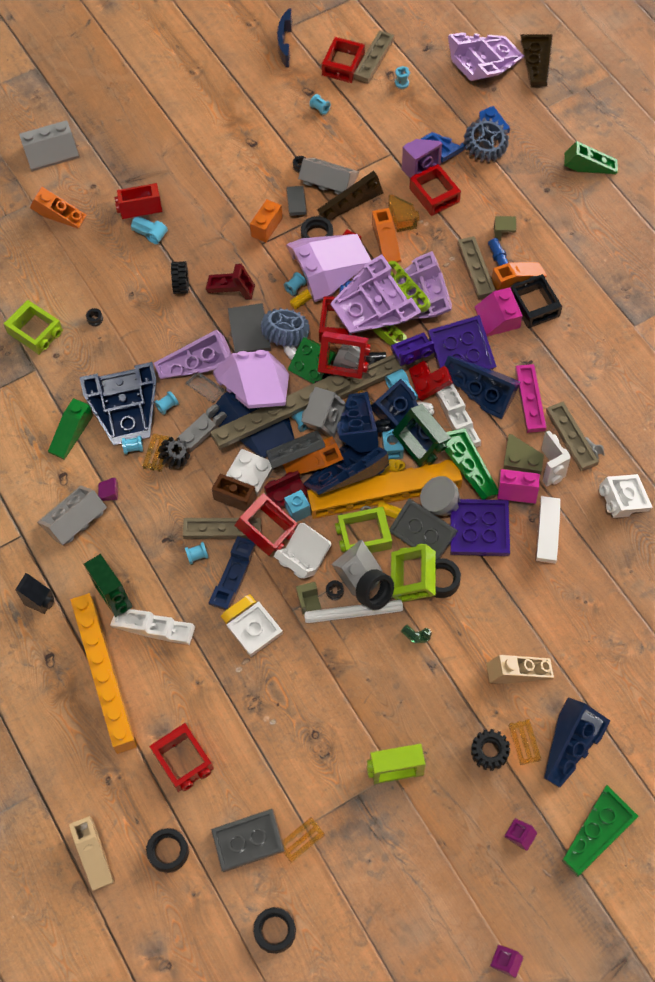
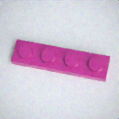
M534 364L518 365L515 371L517 380L520 381L519 393L527 433L546 431Z

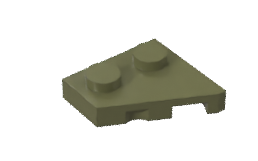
M509 434L503 469L538 473L541 475L544 454L514 435Z

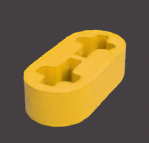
M249 594L227 609L220 617L228 624L257 602Z

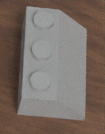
M67 120L19 134L31 172L80 158Z
M312 157L303 159L298 179L303 180V183L312 186L317 184L320 189L328 190L330 188L334 190V193L340 194L355 183L359 171Z
M79 486L37 523L57 543L64 545L74 539V535L79 531L85 530L89 526V522L99 518L107 507L94 490Z

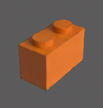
M266 199L250 223L251 237L267 243L283 219L282 205Z

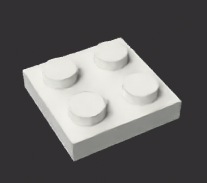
M241 448L226 476L255 486L256 496H259L273 469L269 460Z
M257 602L226 624L227 628L250 657L283 634V630L260 602Z

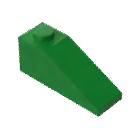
M578 141L564 152V166L577 172L618 173V159Z
M75 398L72 399L62 415L48 453L63 460L66 459L93 417L90 405Z

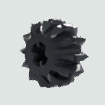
M169 437L168 440L165 439L158 448V452H160L158 458L163 459L162 465L167 463L169 469L173 466L175 469L185 466L190 458L188 453L190 448L185 447L186 441L181 443L180 437L175 440L173 437Z

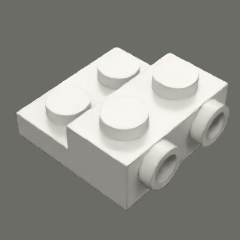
M638 474L606 477L599 485V493L605 497L607 502L606 509L612 514L613 518L629 517L632 513L645 512L652 508Z

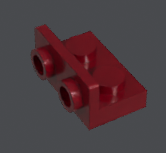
M298 471L289 472L282 478L272 480L264 486L265 495L281 509L285 508L284 498L297 491L302 490L307 498V489L304 487Z

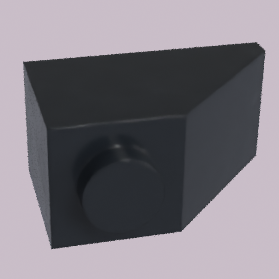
M25 573L15 590L25 606L45 614L47 609L52 607L54 596L50 589L31 575Z

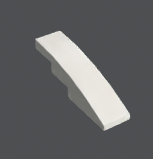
M453 383L436 392L452 431L465 428L475 447L481 446V440L475 432L473 422L465 410V403Z
M541 496L536 561L556 564L560 523L559 498Z
M129 609L117 617L113 616L110 624L113 628L186 645H190L195 630L193 623L174 621L171 617L156 616L148 611Z

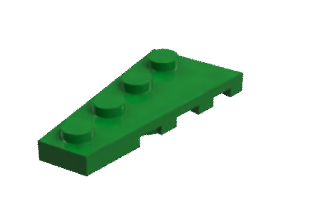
M466 429L446 432L451 439L446 444L445 452L482 500L496 497L498 495V488Z
M606 785L562 861L579 877L639 816Z

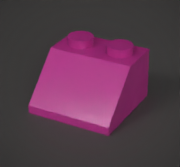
M510 287L492 292L475 306L477 316L480 315L487 337L519 329L521 326L522 313Z
M500 469L497 499L536 504L540 474Z

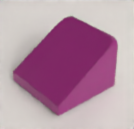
M110 478L98 483V496L102 501L118 500V482L116 478Z
M515 818L504 837L527 851L534 841L537 832L532 825Z
M498 945L490 967L516 978L523 961V956L518 951Z

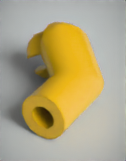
M389 459V466L384 468L385 470L379 476L385 475L389 471H403L405 463L401 460Z

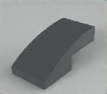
M287 187L289 216L306 215L304 187Z

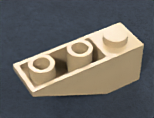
M499 655L486 663L489 683L512 684L554 678L550 658Z
M88 816L69 824L92 891L114 883L95 823L91 817Z

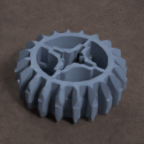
M485 117L482 121L478 118L476 123L472 122L464 134V145H466V151H470L469 156L475 155L474 159L480 158L481 162L486 159L487 163L491 159L495 162L497 158H501L509 145V136L506 135L507 130H503V124L498 125V120L492 122V118L487 121ZM479 133L478 139L474 140V135ZM498 140L499 145L494 148V143Z
M279 308V310L273 309L264 314L261 321L262 335L270 343H276V346L282 345L283 347L288 346L291 348L292 345L297 347L303 337L308 338L310 325L308 324L309 321L305 316H301L300 312L296 313L294 310Z

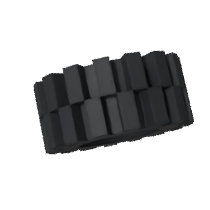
M186 261L171 263L173 294H185L189 291Z
M486 729L483 730V733L479 732L477 737L474 738L471 755H473L472 759L474 762H477L478 767L483 766L484 770L490 768V771H494L495 768L498 770L506 763L510 753V743L506 741L507 737L505 735L501 736L500 731L496 733L494 729H491L488 732ZM494 743L498 747V754L495 757L486 756L482 751L484 744Z

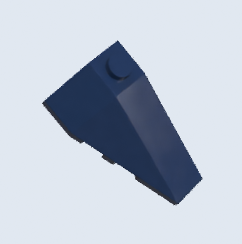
M448 356L444 366L448 368L453 383L460 387L471 400L473 399L485 412L502 419L514 399L520 381L470 362Z
M400 379L371 405V408L381 420L390 419L389 426H391V429H395L411 408L418 406L414 392ZM418 423L410 430L426 451L434 443Z
M368 392L349 394L344 413L341 414V420L337 424L339 439L358 452L367 453L379 447L377 427Z
M568 697L558 716L544 779L557 787H561L576 770V764L581 758L585 759L588 756L590 747L593 744H598L602 739L610 720L587 704Z

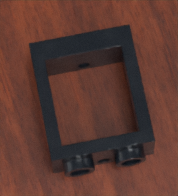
M543 274L532 276L525 281L516 282L511 285L510 288L527 328L560 317L563 306ZM539 289L548 305L529 312L520 296Z

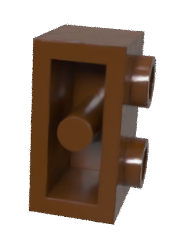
M221 473L212 487L214 500L242 511H246L256 499L255 486Z

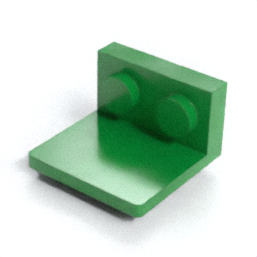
M303 337L288 370L313 384L315 381L322 380L325 373L318 372L321 344ZM332 350L329 352L328 365H330L332 360H335L337 355Z

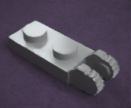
M217 404L209 407L206 413L202 414L178 436L181 443L186 441L185 447L190 448L189 452H192L210 435V431L217 429V426L226 418V413L221 412L214 417L213 421L211 420L219 410Z

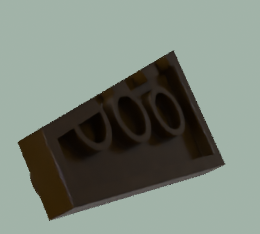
M520 34L531 87H547L553 34Z
M374 170L318 208L319 215L331 220L383 194L378 175Z

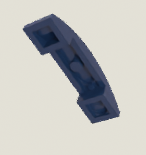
M287 9L283 14L277 30L279 56L285 67H289L290 63L289 44H284L285 32L292 31V9Z
M237 536L230 552L231 557L218 586H215L209 600V605L224 610L229 609L243 582L256 544L251 540Z

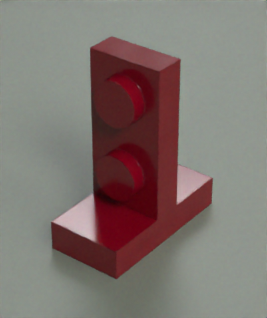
M235 264L233 273L209 275L205 289L208 293L240 291L245 300H251L255 284L242 264Z

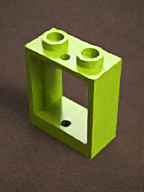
M29 300L4 323L7 334L39 355L63 331L60 320ZM36 315L48 323L49 326L36 339H33L21 331V329Z
M384 507L338 515V523H335L337 535H341L342 540L339 541L341 552H346L355 545L349 544L345 525L373 519L377 521L381 539L364 542L371 553L392 549V538Z
M417 544L415 547L400 548L398 551L391 552V578L394 581L393 598L406 602L436 595V551L427 544ZM421 557V582L404 586V561Z
M415 744L370 752V759L367 760L368 777L373 778L374 784L424 776L426 764L422 745Z

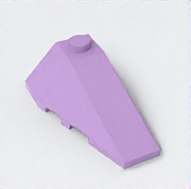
M215 330L154 362L160 379L214 371L231 355V351L224 335Z

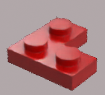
M422 361L409 369L416 393L421 401L453 383L446 366L431 373L427 362Z

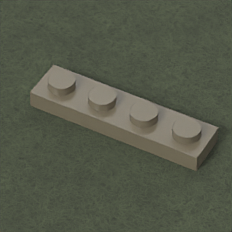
M379 30L354 72V79L366 83L370 82L394 41L393 34Z
M475 236L459 239L457 245L478 299L486 298L496 290Z
M560 402L548 407L546 413L580 471L582 472L597 466L599 460L565 403Z
M184 518L183 539H236L237 536L245 539L249 538L234 526L239 518ZM251 518L249 523L261 532V518Z

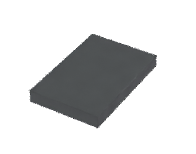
M263 303L228 308L235 353L239 351H271L270 341L265 339L261 331V321L265 314Z
M318 430L267 450L266 454L273 469L326 446Z
M410 498L389 529L392 534L411 547H415L417 544H427L436 551V559L442 557L458 532L457 529Z
M273 809L211 829L222 872L285 852Z

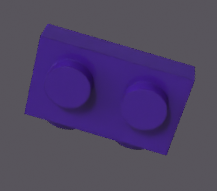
M423 332L391 345V350L400 366L404 364H411L422 357L430 356L434 353V342L429 341Z

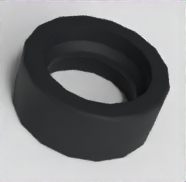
M321 216L310 217L301 226V238H311L307 235V232L313 228L324 229L327 231L325 236H333V225L328 219Z
M438 558L436 559V569L450 571L453 575V582L449 587L445 588L436 586V595L434 597H450L460 586L461 573L459 567L453 561Z
M377 569L369 570L357 583L356 598L366 607L372 610H379L390 601L394 592V581L390 576ZM380 580V588L377 594L370 599L369 595L373 585Z
M166 828L160 829L150 837L146 846V854L155 869L160 872L170 873L182 868L187 861L189 849L185 838L180 832ZM164 838L175 839L180 845V854L172 863H162L155 856L156 845Z
M272 907L265 909L258 915L254 922L253 933L261 949L268 953L277 954L284 952L292 945L295 940L296 927L293 918L287 911L282 908ZM272 917L283 919L288 927L286 938L278 944H270L265 941L261 932L264 922Z

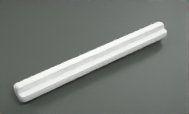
M402 600L389 601L379 610H372L363 604L306 611L304 617L306 623L401 612L403 611Z

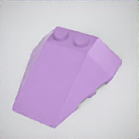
M455 33L448 36L452 62L470 81L497 76L524 58V55L505 36L487 35L486 38L479 37V34L466 36V33Z
M357 234L301 238L286 244L292 259H297L307 279V288L314 302L322 300L323 297L332 296L341 285H345L349 279L358 275L365 264L371 261Z
M433 251L415 258L412 264L403 270L425 293L431 302V306L428 311L412 319L436 317L451 311L452 303ZM401 278L398 284L405 283L406 278ZM416 289L409 290L408 295L415 294ZM420 298L417 299V301L419 302V304H421V305L424 304V303L420 300Z
M383 255L366 263L358 275L330 303L350 334L404 323L421 314V310L412 297L407 299L391 276L392 268Z
M257 350L256 352L239 351L238 353H232L213 371L217 383L225 385L226 391L229 393L233 392L236 394V399L247 408L285 406L289 373L285 366L268 351Z

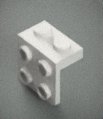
M547 431L545 432L541 448L549 460L543 476V483L546 487L551 484H558L566 477L571 459L569 452L560 445L557 436Z
M300 523L286 548L277 550L273 557L278 559L282 566L293 570L297 577L308 578L315 575L331 546V542L305 523Z

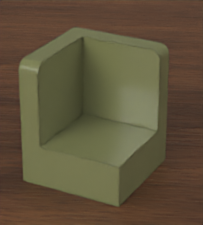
M495 216L494 238H498L501 241L502 232H516V216Z
M315 582L296 586L302 615L306 611L321 610Z

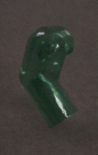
M408 624L401 630L413 643H426L431 639L432 635L431 630L428 628L416 632Z

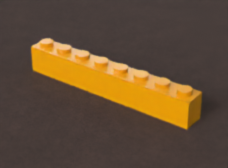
M444 460L438 464H425L418 468L411 467L404 471H391L385 475H375L320 495L308 490L307 497L312 519L360 510L363 506H378L381 501L388 504L420 497L425 484L438 476L451 479L458 489L461 488L463 479L455 463L451 460Z
M90 593L70 599L112 746L117 754L136 748V742L94 601Z

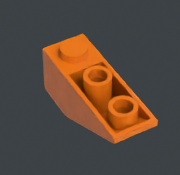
M41 187L30 206V209L45 218L78 229L86 217L85 213L44 187Z
M385 208L372 211V226L381 255L384 256L387 262H401L390 209Z
M514 262L493 268L491 280L498 291L509 288L516 282L525 281L532 276L543 274L544 277H547L539 262Z
M331 436L323 440L326 447L283 464L286 473L298 471L300 474L328 467L343 460L334 438Z

